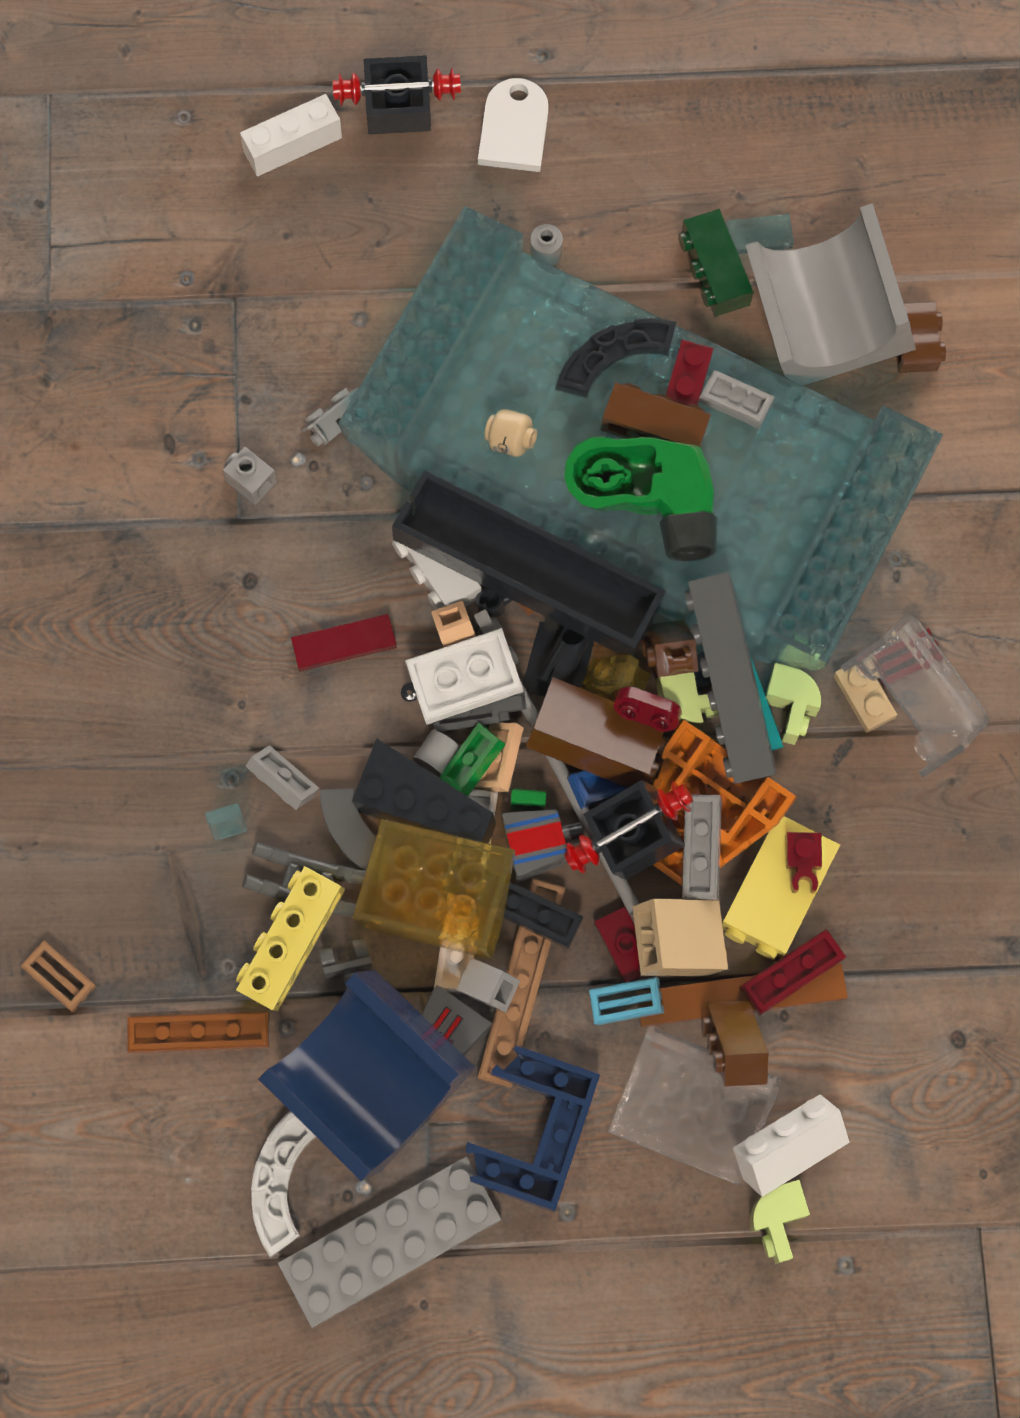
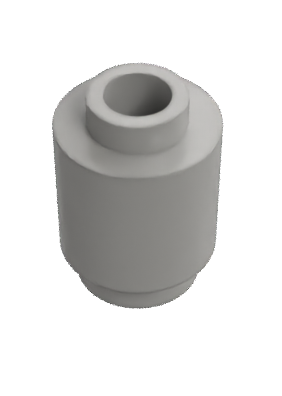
M550 224L540 225L533 230L530 240V257L535 264L542 268H549L559 262L562 256L563 244L561 231Z

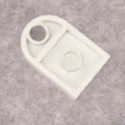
M513 78L500 82L490 91L485 105L478 165L534 172L541 171L548 119V100L544 91L537 84L526 79ZM520 90L525 92L527 97L524 100L517 101L510 95L514 91Z

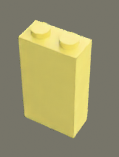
M785 816L775 828L769 831L722 923L723 930L726 931L725 935L729 939L740 944L746 941L756 946V951L760 955L771 960H775L776 957L781 959L787 953L840 847V844L822 836L821 870L812 869V872L818 879L816 892L810 893V883L807 880H800L798 882V892L792 893L790 883L796 874V869H786L785 835L787 832H816Z

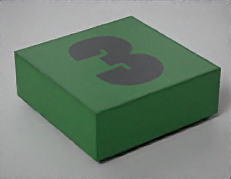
M512 790L510 809L544 811L546 793L545 791Z

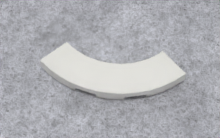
M291 1111L280 1120L267 1137V1141L256 1161L252 1178L253 1219L262 1245L270 1258L300 1237L289 1212L288 1185L292 1169L299 1155L316 1138Z

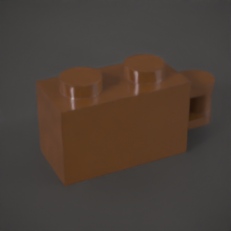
M684 619L651 624L640 645L642 656L646 657L648 667H653L658 677L698 672L695 638Z

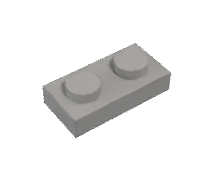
M270 745L253 755L245 766L295 810L312 800L320 789Z

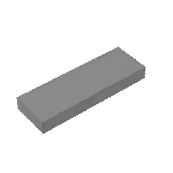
M691 795L693 798V802L690 804L691 812L685 810L682 899L719 900L722 797L720 795Z

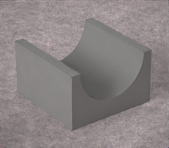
M873 203L860 207L858 218L846 230L833 238L813 246L796 250L778 251L767 249L761 246L758 241L746 245L779 362L790 390L916 350L910 322Z

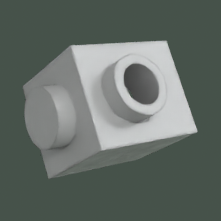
M245 446L239 453L231 454L224 464L223 473L226 482L255 506L277 483L275 470Z
M470 958L467 967L461 974L460 983L456 990L506 1013L520 980L502 970Z

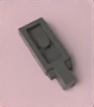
M522 695L507 697L433 722L434 730L444 732L476 727L478 722L485 726L510 720L509 712L527 709L526 698Z

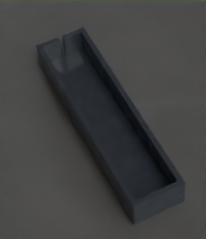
M426 470L423 471L412 490L410 502H405L392 525L394 541L630 660H633L663 604L666 590Z

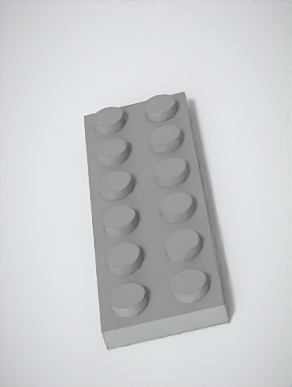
M467 1156L278 1263L312 1328L501 1221L484 1187L470 1182V1176H477Z

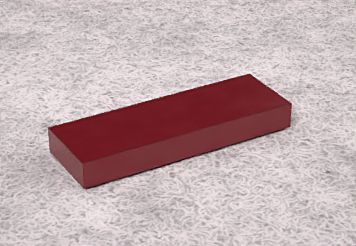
M389 614L291 637L299 672L397 648Z
M825 929L742 984L740 988L758 1015L761 1016L847 957L829 931Z

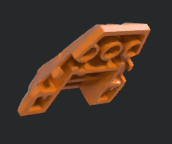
M683 720L664 747L661 757L663 762L658 779L654 780L653 786L657 792L661 789L668 793L672 790L671 782L674 781L678 786L684 784L691 795H720L722 797L721 868L767 832L775 828L797 796L769 777L734 784L733 777L727 778L724 769L723 758L728 757L727 750L708 735ZM682 808L677 811L678 819L671 820L684 843L685 810ZM684 847L653 864V866L682 886Z

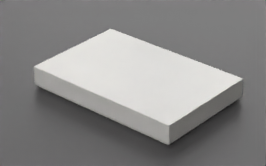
M502 628L405 660L426 724L524 692Z

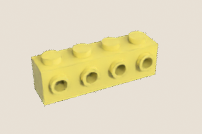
M305 866L302 872L296 871L287 887V889L291 890L285 903L280 901L275 907L270 918L274 921L268 933L263 932L259 936L253 948L257 952L251 964H244L236 979L240 983L236 989L237 991L273 1011H279L345 891V888Z

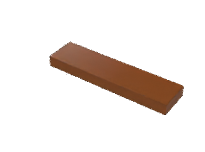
M268 1012L127 1017L128 1053L269 1048Z

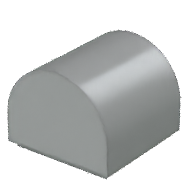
M432 729L413 757V761L440 776L460 747L445 734Z

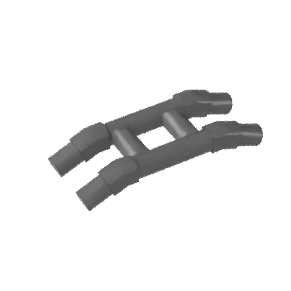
M255 842L252 855L278 865L287 866L282 885L246 874L242 887L270 898L286 901L291 890L287 889L291 878L296 871L303 870L304 866L331 881L335 878L336 880L353 884L371 885L373 873L327 863ZM339 900L332 914L361 918L364 907L360 904Z

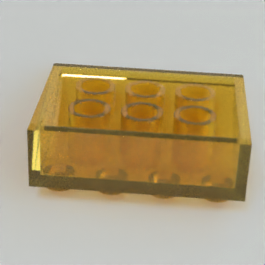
M382 819L352 918L363 929L492 960L502 927L515 850Z

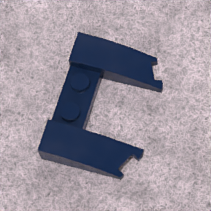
M516 1045L513 1050L518 1056L504 1070L496 1065L492 1069L491 1076L554 1099L534 1162L530 1164L467 1142L466 1154H474L477 1176H470V1182L554 1213L600 1074Z

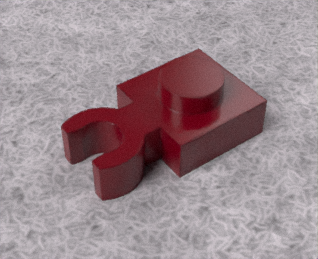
M787 832L785 835L786 869H796V874L790 883L792 893H797L799 889L798 882L800 880H807L810 883V893H815L818 888V879L812 872V869L821 870L822 833Z

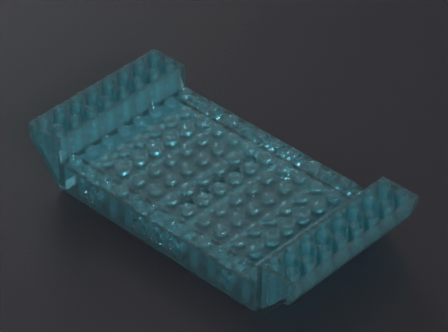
M464 206L339 421L340 429L349 443L357 446L384 473L401 487L411 492L423 471L426 470L666 590L663 604L658 614L672 621L684 619L691 630H693L692 624L697 623L695 610H688L684 591L690 590L688 581L729 572L732 576L752 660L774 665L778 663L789 667H804L812 671L824 668L828 664L944 434L883 405L876 419L873 420L677 325L668 356L661 354H639L617 361L597 378L589 392L588 398L555 390L557 380L567 360L592 335L611 325L617 326L623 323L634 322L635 319L662 318L524 253L523 233ZM682 339L714 348L702 392L713 371L716 370L775 396L774 402L760 429L698 402L697 406L704 409L706 413L711 414L700 448L709 465L714 489V515L717 517V539L715 554L711 557L695 561H675L666 556L660 529V521L662 520L660 514L641 515L626 510L596 511L582 506L568 491L564 479L566 460L576 445L588 438L594 437L625 439L600 430L602 417L615 382L634 384L641 391L653 395L660 394L659 389L669 385ZM502 409L528 415L532 419L533 429L537 430V439L532 449L528 448L519 457L493 451L489 446V442L485 440V427L491 415H496Z

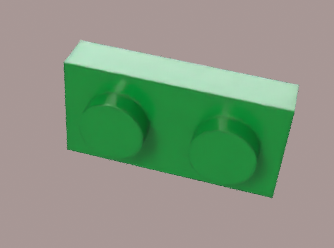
M478 722L439 778L468 796L506 744L486 726Z

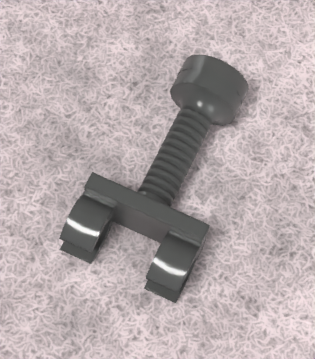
M366 938L353 941L357 960L337 965L332 946L319 949L325 977L331 978L342 975L344 976V983H346L356 971L371 968L372 963Z

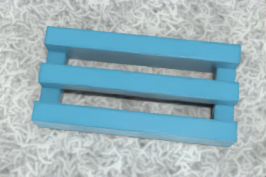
M653 977L589 990L594 1024L603 1025L664 1013V1007L661 1005L662 995L659 991V978ZM649 987L651 989V993L599 1003L598 997ZM653 1002V1006L601 1015L602 1010Z

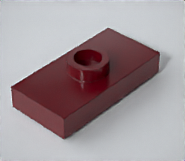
M624 906L594 921V925L624 983L632 982L644 976L640 972L635 924L626 907Z

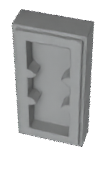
M714 370L700 396L699 402L760 429L774 402L775 396Z

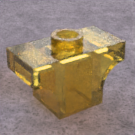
M631 655L593 658L581 689L614 701L617 691L621 688L634 687L645 690L651 674L638 666L639 660Z

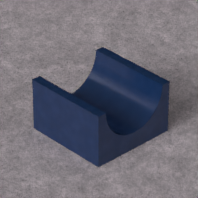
M376 970L354 973L345 983L347 989L344 995L322 1023L296 1049L276 1065L268 1068L258 1079L360 1181L381 1172L476 1069L460 1051Z

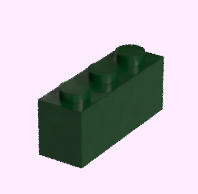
M720 209L684 219L682 231L678 234L679 243L683 252L688 251L691 258L689 264L693 278L700 280L703 288L701 289V297L704 305L711 308L714 317L750 306L754 291Z

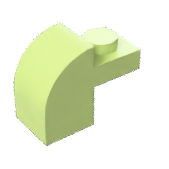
M775 663L765 697L768 705L789 710L782 742L795 745L799 735H806L810 721L809 716L816 717L821 706V695L817 684L807 673L797 668Z
M694 672L658 677L656 679L658 696L672 700L681 707L682 715L679 725L685 720L694 727L699 728L703 723L702 713L706 714V718L719 716L718 710H711L708 694L698 695Z
M800 1180L782 1184L765 1196H761L754 1204L750 1214L751 1233L765 1229L767 1236L762 1237L764 1250L768 1258H774L775 1264L793 1259L783 1224L806 1218L810 1215Z

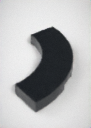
M644 318L635 319L634 322L623 323L617 326L611 325L592 335L587 342L572 353L559 375L555 390L588 398L589 392L597 378L617 361L639 354H661L668 356L677 322L666 319Z

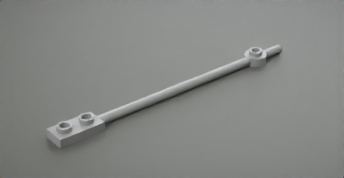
M486 609L474 615V626L479 635L502 628L496 617L490 618ZM510 645L508 647L516 668V665L519 664V660L517 658L515 651ZM521 682L524 692L514 696H525L527 709L522 710L532 729L538 712ZM546 756L588 837L594 840L595 838L583 815L590 810L588 807L580 809L567 780L571 774L566 764ZM601 852L600 860L634 922L632 906L638 905L639 902L628 881L612 874Z

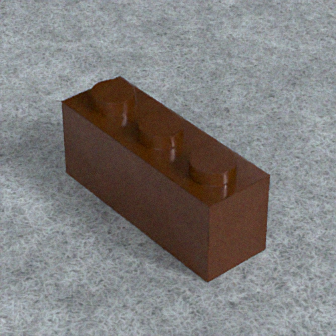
M615 382L602 417L600 430L625 439L640 437L656 438L701 447L711 414L706 413L704 409L697 405H683L674 402L664 394L653 395L641 391L634 384Z
M750 1002L707 1003V1016H702L701 1018L703 1038L707 1037L708 1054L713 1055L714 1072L720 1073L724 1087L767 1085L769 1052Z

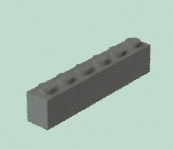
M729 572L688 581L690 590L684 591L688 610H695L697 623L692 624L696 644L702 643L705 657L700 658V664L704 678L710 677L713 690L707 691L711 710H718L720 724L715 725L719 744H725L728 757L723 758L727 778L733 777L734 784L776 775L777 770L732 576Z

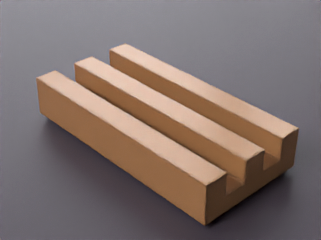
M45 940L21 965L29 975L72 1013L75 1012L81 1002L85 1001L87 995L97 987ZM44 951L50 954L85 986L81 990L76 988L41 957ZM36 961L75 997L71 1001L31 967Z

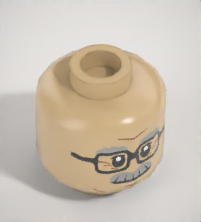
M502 409L496 415H491L485 427V440L489 442L490 448L495 452L513 457L522 456L528 448L532 449L537 439V430L533 429L532 419L526 414L508 409Z

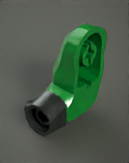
M594 437L588 438L574 447L566 460L564 479L568 491L582 506L596 511L626 510L641 515L660 514L662 517L660 529L666 556L669 559L675 561H695L711 557L715 554L717 517L714 515V489L709 465L700 447L644 437L631 439Z

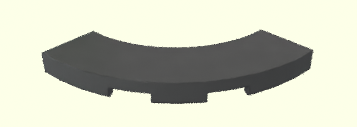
M354 789L320 790V802L327 828L342 853L360 870L372 872L373 877L390 885L408 889H425L424 853L402 851L376 837L363 822L358 809L355 808L352 802Z

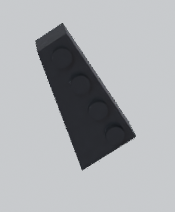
M376 739L352 799L358 812L485 855L496 826L493 812L384 742Z

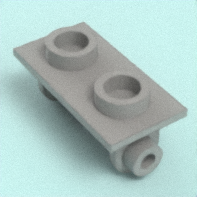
M344 388L330 399L333 405L323 411L321 408H318L306 417L305 420L308 424L301 431L311 430L313 434L310 436V439L317 447L321 444L326 445L343 431L336 422L338 418L348 427L365 414L368 404L362 397L355 398L354 394L359 391L358 388L349 392Z

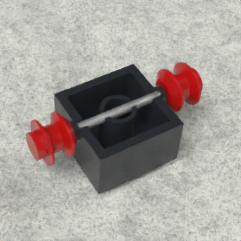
M427 55L363 59L365 82H361L362 85H360V79L355 73L352 74L349 80H344L340 73L338 74L339 80H333L334 100H340L341 106H343L345 99H352L354 105H357L361 99V92L362 96L366 97L368 134L431 131L429 93H432V88L434 89L435 97L439 101H441L443 94H450L452 99L455 100V94L461 93L460 74H454L453 67H451L449 74L443 75L440 69L437 68L433 74V82L431 78L428 79Z
M641 780L584 813L583 815L595 839L592 840L584 835H580L579 845L574 846L568 842L566 844L567 852L564 853L568 865L573 871L578 869L584 874L586 873V864L589 862L596 866L600 864V853L602 852L612 874L627 880L685 847L671 819L677 820V811L682 808L687 812H691L690 804L693 802V798L684 784L678 786L676 782L672 781L671 791L665 793L659 789L657 792L654 786Z

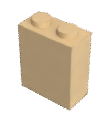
M651 899L632 906L641 975L708 976L728 969L719 901Z

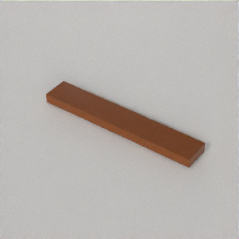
M837 964L770 1010L846 1000L848 995L842 964ZM756 975L659 988L662 995L661 1005L664 1007V1013L640 1017V1028L701 1020L702 1016H707V1003L749 1001L740 986ZM651 989L636 991L635 995L651 993ZM652 1001L637 1004V1008L653 1006ZM750 1003L753 1012H756V1010L754 1009V1007H753L752 1004Z

